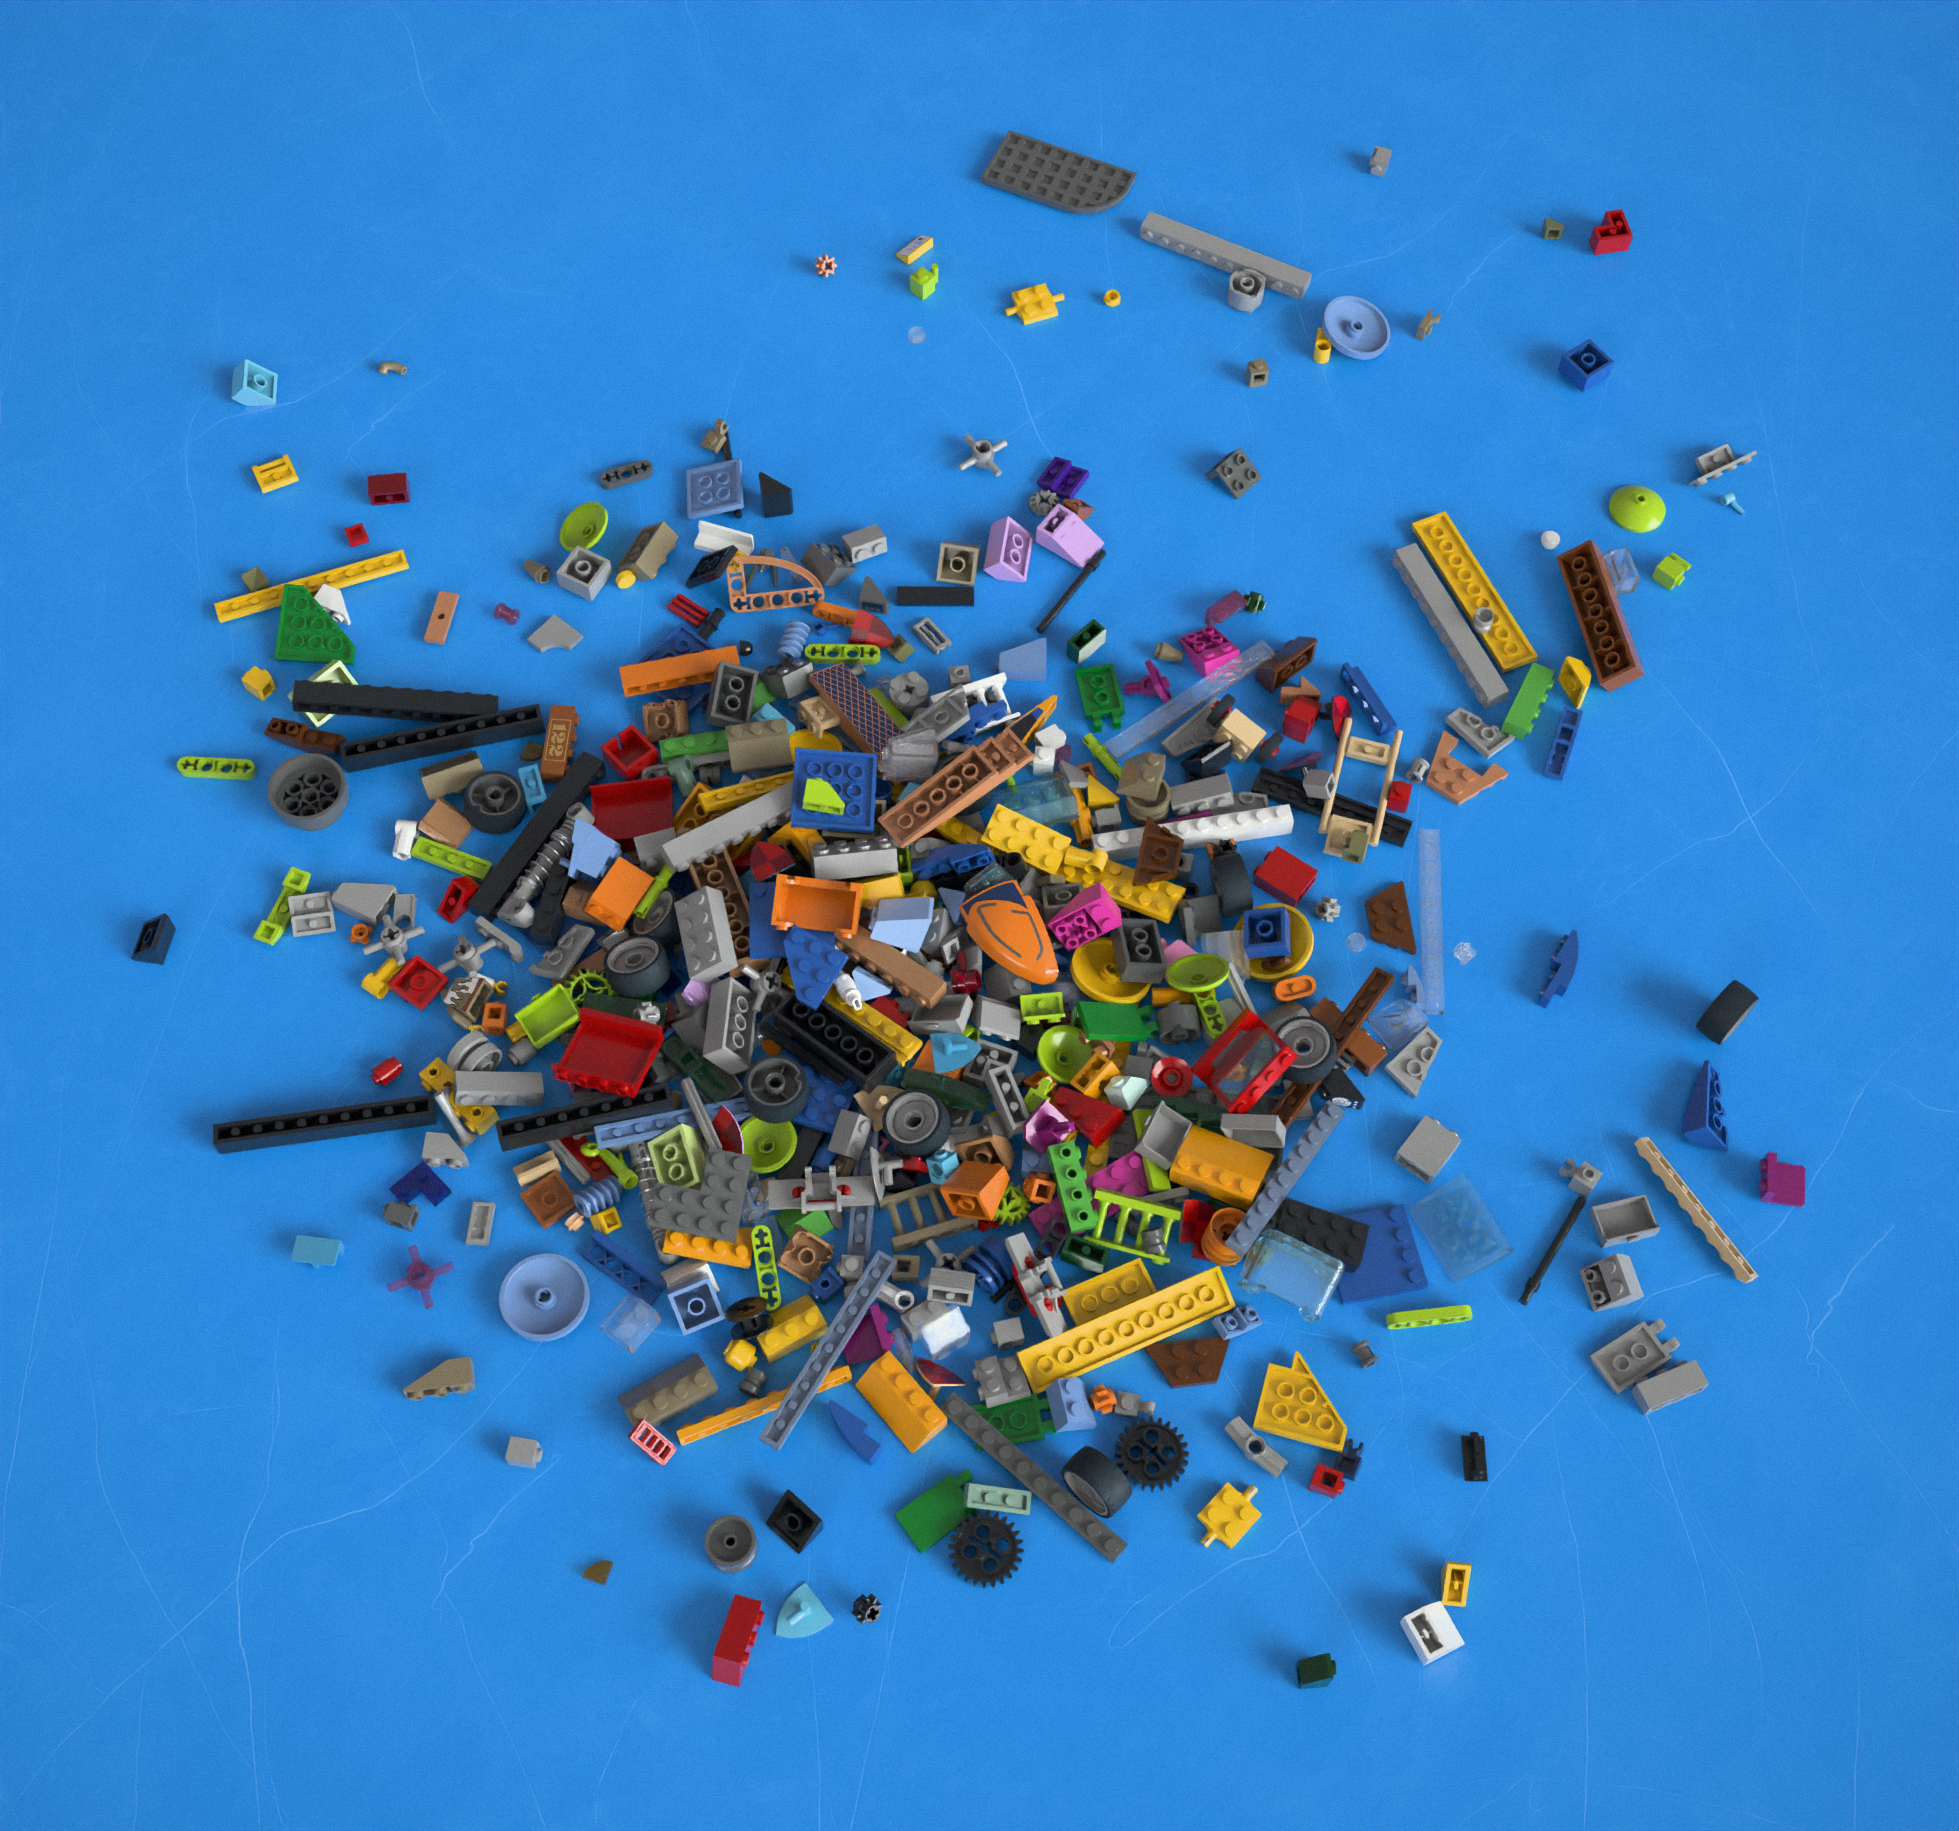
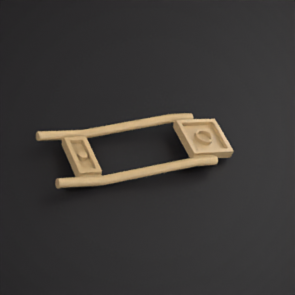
M1345 718L1332 770L1336 784H1338L1344 755L1370 763L1387 765L1374 826L1371 823L1334 814L1330 815L1337 785L1330 800L1325 799L1318 829L1320 834H1327L1323 853L1342 857L1346 838H1351L1354 830H1359L1369 835L1367 845L1378 846L1403 731L1395 730L1392 746L1390 747V745L1353 736L1349 737L1352 719Z

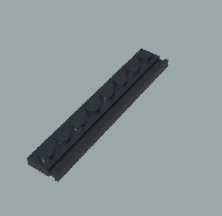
M1261 766L1251 789V793L1265 794L1267 799L1283 805L1289 804L1294 809L1319 818L1322 816L1325 799L1307 797L1305 788H1303V781ZM1335 793L1330 815L1334 814L1371 823L1374 826L1378 808ZM1385 811L1379 840L1403 848L1413 821Z

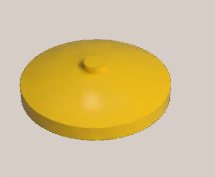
M1268 903L1253 908V910L1285 907L1290 916L1291 955L1284 956L1289 957L1291 964L1281 969L1264 970L1261 962L1268 957L1249 959L1244 949V916L1236 924L1231 935V953L1239 969L1250 978L1262 982L1285 980L1299 972L1309 960L1314 946L1313 932L1306 917L1292 906L1282 903Z
M1098 937L1077 947L1071 959L1070 971L1074 982L1081 991L1098 1002L1134 1004L1147 995L1152 984L1120 981L1113 945L1109 937Z

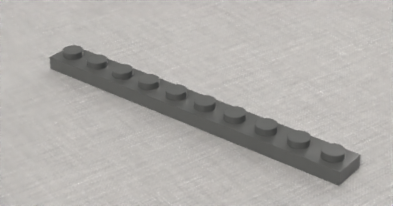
M954 1391L940 1406L939 1409L946 1417L1112 1563L1128 1546L1127 1543Z

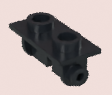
M1471 1432L1470 1436H1461L1464 1481L1487 1482L1484 1436H1479L1478 1432Z

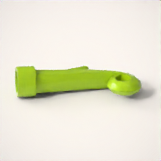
M594 1142L584 1143L580 1147L582 1154L587 1157L599 1155L618 1177V1181L625 1189H631L637 1184L639 1178L631 1169H628L622 1152L618 1153L617 1158L606 1148L598 1150L597 1143Z

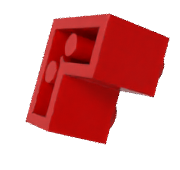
M1622 209L1605 211L1601 226L1593 227L1589 244L1594 255L1628 251L1633 234Z
M1300 695L1298 700L1295 699L1291 706H1287L1284 713L1285 718L1282 723V727H1284L1283 735L1305 744L1319 717L1322 703Z

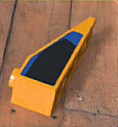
M1052 695L1007 726L1004 731L1010 728L1027 747L1035 737V733L1040 730L1056 708L1057 696Z

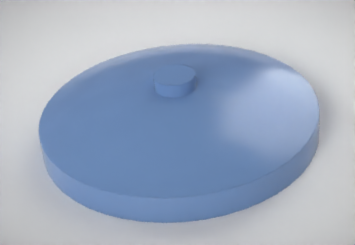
M1355 296L1337 297L1327 305L1322 314L1321 324L1326 338L1338 351L1349 357L1361 360L1373 359L1382 354L1390 342L1391 331L1387 319L1376 306L1362 298Z
M550 1253L530 1256L516 1264L506 1275L499 1294L500 1310L507 1325L519 1336L538 1342L553 1341L572 1332L585 1317L590 1302L589 1285L579 1266L564 1256Z

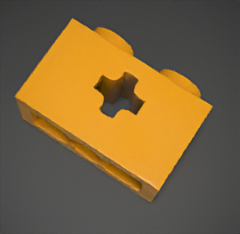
M1096 1051L1069 1083L1077 1092L1098 1099L1105 1091L1104 1088L1110 1080L1121 1072L1110 1059Z

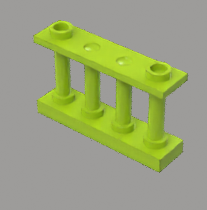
M1097 1187L1094 1198L1098 1199V1203H1100L1097 1212L1099 1221L1096 1222L1097 1225L1093 1229V1233H1086L1084 1239H1088L1089 1242L1092 1241L1093 1244L1097 1243V1245L1101 1244V1246L1151 1258L1152 1262L1164 1265L1165 1262L1169 1263L1171 1255L1165 1254V1250L1154 1254H1145L1143 1248L1145 1241L1141 1238L1140 1232L1148 1229L1150 1219L1154 1214L1162 1216L1164 1220L1162 1241L1167 1246L1172 1222H1175V1220L1180 1221L1182 1208ZM1111 1203L1120 1205L1119 1208L1121 1209L1114 1240L1101 1237L1107 1209ZM1132 1209L1141 1210L1142 1214L1135 1246L1122 1243L1129 1212Z

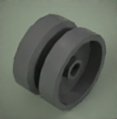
M737 1515L722 1516L712 1522L706 1531L704 1540L706 1552L710 1562L716 1569L723 1573L735 1574L744 1571L752 1565L757 1556L758 1544L754 1528L746 1519ZM730 1542L734 1543L733 1546H729L728 1544Z

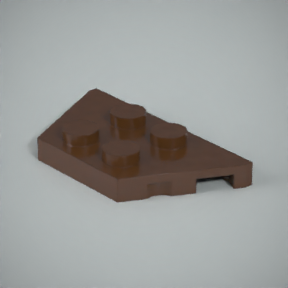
M1147 816L1132 886L1175 879L1177 876L1184 840L1178 835L1172 834L1166 827L1163 826L1161 828L1153 822V818Z
M1400 881L1365 902L1371 941L1386 944L1393 949L1398 947L1409 951L1411 955H1415L1417 950L1404 883Z
M1221 1336L1152 1344L1145 1347V1352L1156 1363L1157 1369L1166 1377V1381L1172 1389L1217 1383L1230 1339L1223 1340Z

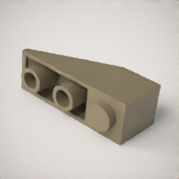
M470 1356L448 1359L405 1387L403 1393L407 1399L412 1401L422 1400L426 1396L444 1397L447 1393L453 1392L466 1394L469 1390L476 1389L474 1363Z

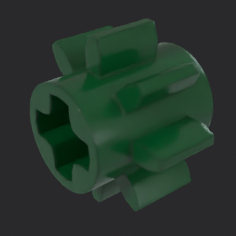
M1251 591L1249 595H1244L1241 603L1246 604L1244 610L1258 614L1259 610L1264 611L1267 602L1263 601L1264 595Z

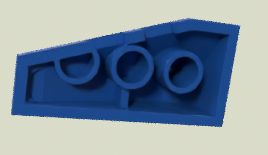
M1709 1060L1704 1061L1683 1116L1681 1131L1683 1136L1694 1146L1725 1152L1728 1151V1128L1723 1126L1722 1122L1725 1109L1719 1100V1097L1723 1095L1720 1074Z

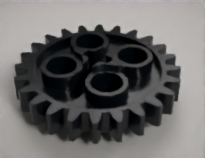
M1150 1416L1149 1422L1146 1423L1143 1417H1141L1139 1425L1132 1421V1429L1125 1426L1124 1432L1126 1435L1120 1433L1119 1439L1122 1442H1116L1115 1447L1120 1449L1114 1453L1115 1457L1120 1458L1116 1461V1466H1123L1120 1470L1123 1474L1127 1473L1126 1478L1128 1481L1134 1480V1488L1139 1483L1142 1484V1491L1145 1490L1146 1486H1150L1151 1492H1154L1155 1486H1158L1160 1491H1163L1164 1484L1171 1488V1479L1178 1482L1180 1479L1178 1474L1184 1475L1185 1473L1184 1468L1181 1466L1188 1465V1461L1183 1459L1189 1456V1452L1184 1451L1188 1443L1180 1442L1184 1435H1176L1178 1427L1170 1429V1421L1163 1425L1162 1418H1159L1157 1423H1154L1152 1416ZM1153 1434L1156 1436L1157 1441L1149 1442L1145 1436ZM1136 1440H1140L1143 1445L1137 1443ZM1138 1450L1142 1456L1133 1458L1129 1452ZM1170 1450L1174 1457L1165 1458L1162 1452ZM1153 1451L1156 1452V1455H1155V1456H1153V1455L1150 1456V1457L1147 1456V1455H1148V1452H1149V1453H1152ZM1161 1463H1162L1163 1465H1166L1167 1468L1164 1469V1468L1161 1466ZM1154 1466L1157 1468L1158 1473L1150 1474L1146 1468Z
M987 1510L985 1516L982 1517L980 1511H977L975 1519L971 1514H968L969 1522L961 1519L960 1524L962 1528L954 1527V1531L958 1535H950V1540L955 1542V1544L948 1545V1549L954 1551V1553L949 1555V1559H956V1562L952 1564V1568H960L957 1576L965 1574V1583L970 1578L973 1579V1587L977 1585L978 1581L982 1583L983 1589H985L987 1582H990L992 1588H994L996 1580L1003 1585L1004 1576L1008 1579L1012 1578L1010 1570L1018 1571L1014 1563L1022 1562V1559L1017 1556V1554L1024 1552L1023 1549L1018 1548V1545L1022 1544L1023 1540L1016 1539L1020 1531L1011 1530L1015 1523L1012 1522L1007 1525V1516L1003 1517L1002 1520L998 1519L999 1512H996L994 1517H990V1512ZM979 1527H985L989 1532V1536L987 1538H979L976 1530ZM968 1537L974 1538L982 1546H986V1544H989V1550L992 1553L1001 1556L1004 1559V1561H999L995 1556H993L989 1552H987L985 1555L982 1554V1547L969 1541ZM999 1540L1006 1541L1008 1549L1004 1552L999 1551L996 1548V1542ZM966 1547H972L976 1551V1556L971 1559L966 1558L963 1550ZM992 1560L996 1565V1569L992 1572L986 1571L983 1567V1562Z

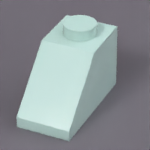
M1118 1075L1110 1080L1104 1090L1111 1105L1122 1110H1131L1150 1085V1081L1132 1076Z

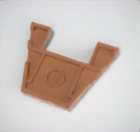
M1444 730L1425 782L1427 786L1459 806L1478 795L1480 791L1492 787L1494 783L1507 777L1509 772L1495 763L1481 776L1450 756V752L1456 747L1459 740Z

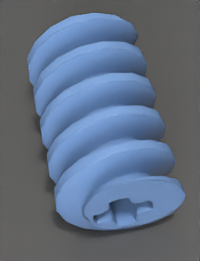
M789 621L785 626L783 636L776 650L777 657L780 660L785 658H791V660L799 659L801 657L800 652L803 651V646L806 644L805 640L808 638L810 627L800 621Z
M609 1175L606 1179L600 1180L599 1183L596 1182L592 1186L586 1187L585 1190L579 1191L578 1194H573V1200L578 1210L585 1217L589 1218L591 1217V1212L594 1214L598 1213V1208L604 1210L606 1205L612 1206L613 1201L619 1202L622 1186L615 1176Z

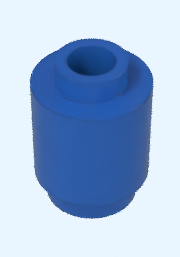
M822 1144L821 1147L817 1148L809 1164L812 1167V1173H828L829 1165L834 1164L837 1156L835 1153L827 1150L828 1144Z

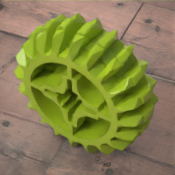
M586 968L585 974H583L579 969L577 970L578 977L574 974L570 975V979L573 982L565 981L564 984L569 987L566 989L571 997L574 988L579 983L582 985L583 993L573 999L576 1005L587 1004L591 1009L609 1013L607 1010L615 1011V1007L611 1004L618 1003V999L613 998L618 996V994L612 991L613 988L609 984L608 978L604 979L605 971L597 975V968H594L593 973H590V969ZM587 980L596 981L603 987H592ZM587 991L595 994L593 1001L585 998ZM607 993V1002L599 1009L597 999L602 994Z

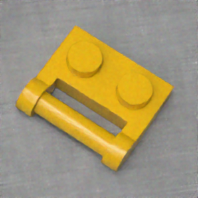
M288 454L258 467L257 465L252 466L263 494L299 481Z

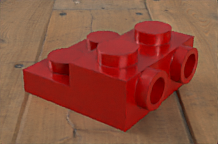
M416 954L413 959L407 960L399 974L393 975L388 985L392 993L422 1012L450 981L447 976Z

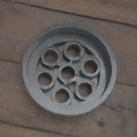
M305 753L287 759L275 769L269 779L267 793L275 814L282 822L293 828L318 831L331 826L339 819L347 806L350 790L344 772L337 762L322 754Z

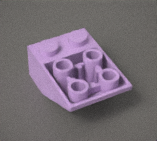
M1059 503L1036 528V542L1081 569L1086 566L1087 562L1104 545V542L1074 512Z

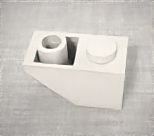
M323 584L314 598L335 622L350 625L351 621L341 591Z

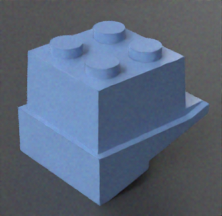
M577 818L571 840L574 843L571 861L562 857L559 864L568 868V876L577 881L580 880L584 873L602 882L611 869L610 867L614 860L616 861L621 856L622 850L620 849L622 846L602 834L596 827Z

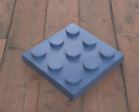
M740 458L686 470L687 516L690 520L744 508L742 462Z

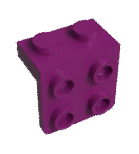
M1767 1152L1759 1162L1760 1180L1758 1190L1760 1192V1201L1803 1207L1805 1204V1168L1799 1165L1777 1162V1153Z
M878 1304L869 1306L870 1314L863 1317L843 1349L849 1365L883 1356L888 1351L891 1352V1344H894L891 1330L886 1331L885 1323H888L884 1310L880 1311Z

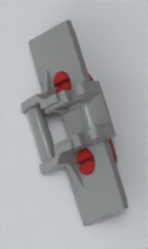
M829 1165L828 1173H812V1167L807 1166L805 1167V1179L768 1180L769 1210L802 1209V1214H806V1211L837 1210V1212H842V1207L875 1205L873 1176L836 1177V1165Z
M1024 1232L1006 1238L1005 1246L1013 1261L1011 1270L1031 1314L1034 1317H1039L1044 1331L1050 1339L1068 1330V1327L1058 1307L1057 1298L1066 1295L1067 1290L1063 1289L1051 1263L1053 1261L1051 1256L1039 1261L1035 1257ZM1044 1271H1046L1053 1286L1051 1288H1044L1039 1277Z

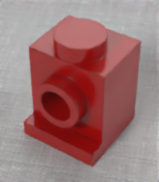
M1318 1463L1307 1490H1313L1334 1499L1337 1494H1342L1345 1482L1342 1481L1344 1473ZM1323 1482H1330L1331 1487L1324 1485Z

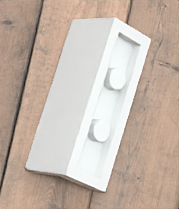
M699 521V534L694 542L695 549L712 553L734 545L747 556L752 555L754 551L753 535L709 522Z

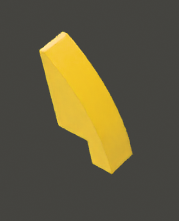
M899 871L898 873H889L852 882L864 884L861 906L872 909L873 906L877 907L880 899L927 897L926 891L905 895Z

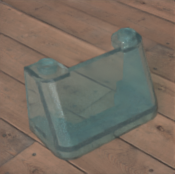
M1268 1229L1260 1233L1249 1248L1237 1285L1244 1288V1291L1249 1294L1266 1291L1300 1308L1299 1314L1303 1320L1313 1323L1320 1320L1343 1275L1345 1264L1280 1231Z

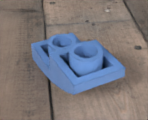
M1408 965L1406 972L1402 973L1401 985H1405V993L1410 994V1005H1413V1013H1422L1425 1005L1422 983L1413 966Z
M1252 1304L1238 1307L1231 1314L1218 1316L1212 1321V1324L1223 1340L1244 1334L1263 1323Z

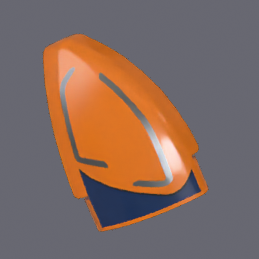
M1006 881L989 887L961 904L959 911L967 923V932L988 956L1012 973L1036 984L1045 985L1055 982L1058 976V966L1047 930L1032 897L1023 893L1017 881Z

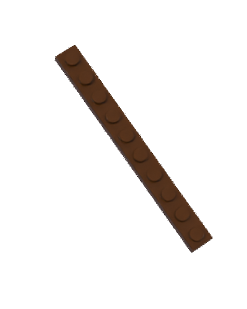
M1375 967L1330 1029L1336 1041V1061L1394 981V975ZM1322 1080L1311 1084L1292 1082L1269 1115H1278L1287 1130Z

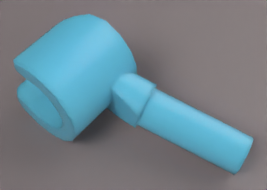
M1726 493L1720 498L1722 505L1731 504L1741 515L1745 512L1735 501L1733 493Z

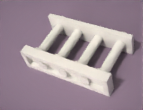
M1004 672L963 685L966 699L969 696H974L977 698L978 703L983 701L987 707L984 694L985 691L992 689V691H995L998 701L1004 699L1007 704V714L1001 720L991 721L981 729L976 728L975 735L1004 725L1007 727L1021 716L1020 712L1012 714L1002 690L1007 680ZM951 690L930 696L929 705H933Z

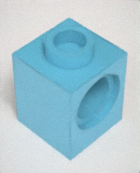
M945 1149L935 1151L932 1156L926 1159L931 1183L942 1185L959 1167L957 1154Z

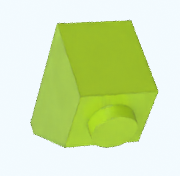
M807 778L802 809L843 815L845 804L831 785L820 778Z

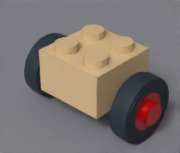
M1227 693L1220 701L1217 700L1210 708L1212 712L1206 719L1214 727L1220 720L1226 717V720L1212 740L1215 743L1230 740L1232 744L1231 757L1242 764L1259 745V752L1255 756V760L1263 765L1269 757L1273 759L1280 750L1278 746L1284 737L1275 732L1264 741L1263 738L1267 732L1236 708L1232 713H1229L1236 699Z

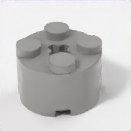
M1243 269L1241 272H1234L1230 277L1227 299L1229 306L1248 313L1254 312L1263 301L1265 280L1262 279V275L1253 269Z
M915 671L900 674L890 681L889 700L903 716L911 719L916 708H927L928 684Z

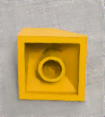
M1568 656L1564 660L1557 680L1576 709L1581 707L1592 675L1590 669L1584 665L1582 660Z

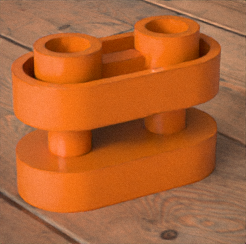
M1309 975L1278 981L1272 986L1271 994L1275 1000L1280 1002L1309 996L1316 990V982Z

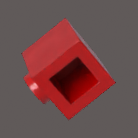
M1392 780L1386 809L1405 813L1410 799L1412 784Z

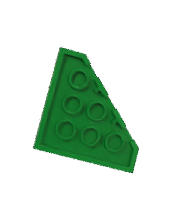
M284 584L274 659L276 661L328 664L332 660H340L343 665L354 666L356 646L304 585Z

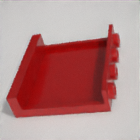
M670 776L589 786L592 795V815L595 817L592 826L622 846L620 849L622 852L636 850L634 837L674 827L673 787Z
M582 1007L579 1012L581 1022L558 1064H551L554 1078L562 1082L575 1083L582 1087L595 1088L602 1092L615 1093L622 1097L635 1098L664 1040L662 1026Z

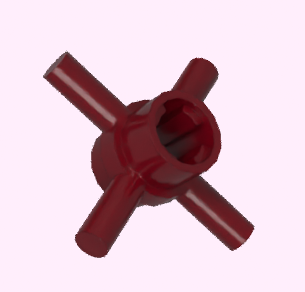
M957 952L959 970L953 968L950 971L951 985L956 995L968 994L969 996L971 991L978 993V990L982 987L978 970L972 969L967 971L965 952Z

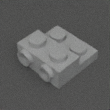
M995 1355L974 1361L975 1368L972 1369L974 1381L980 1382L981 1387H977L980 1401L985 1400L987 1408L1031 1396L1024 1370L1020 1365L1017 1355L997 1360Z

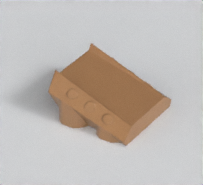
M668 699L661 703L652 702L642 706L645 737L651 743H656L666 738H677L691 734L689 732L688 705L685 700L676 701Z
M438 798L425 817L420 820L418 829L425 833L427 839L458 850L474 827L467 820L465 813L444 799Z
M797 1224L776 1264L810 1285L821 1275L825 1263L831 1260L833 1256L832 1250L835 1246Z

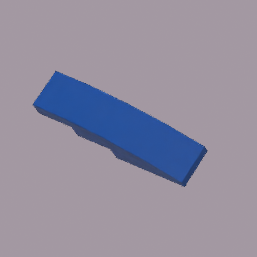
M1564 705L1542 775L1562 781L1583 714L1582 710Z

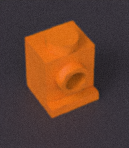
M499 1001L485 1003L482 1028L485 1034L506 1036L504 1029L507 1027L509 1015L507 1004Z

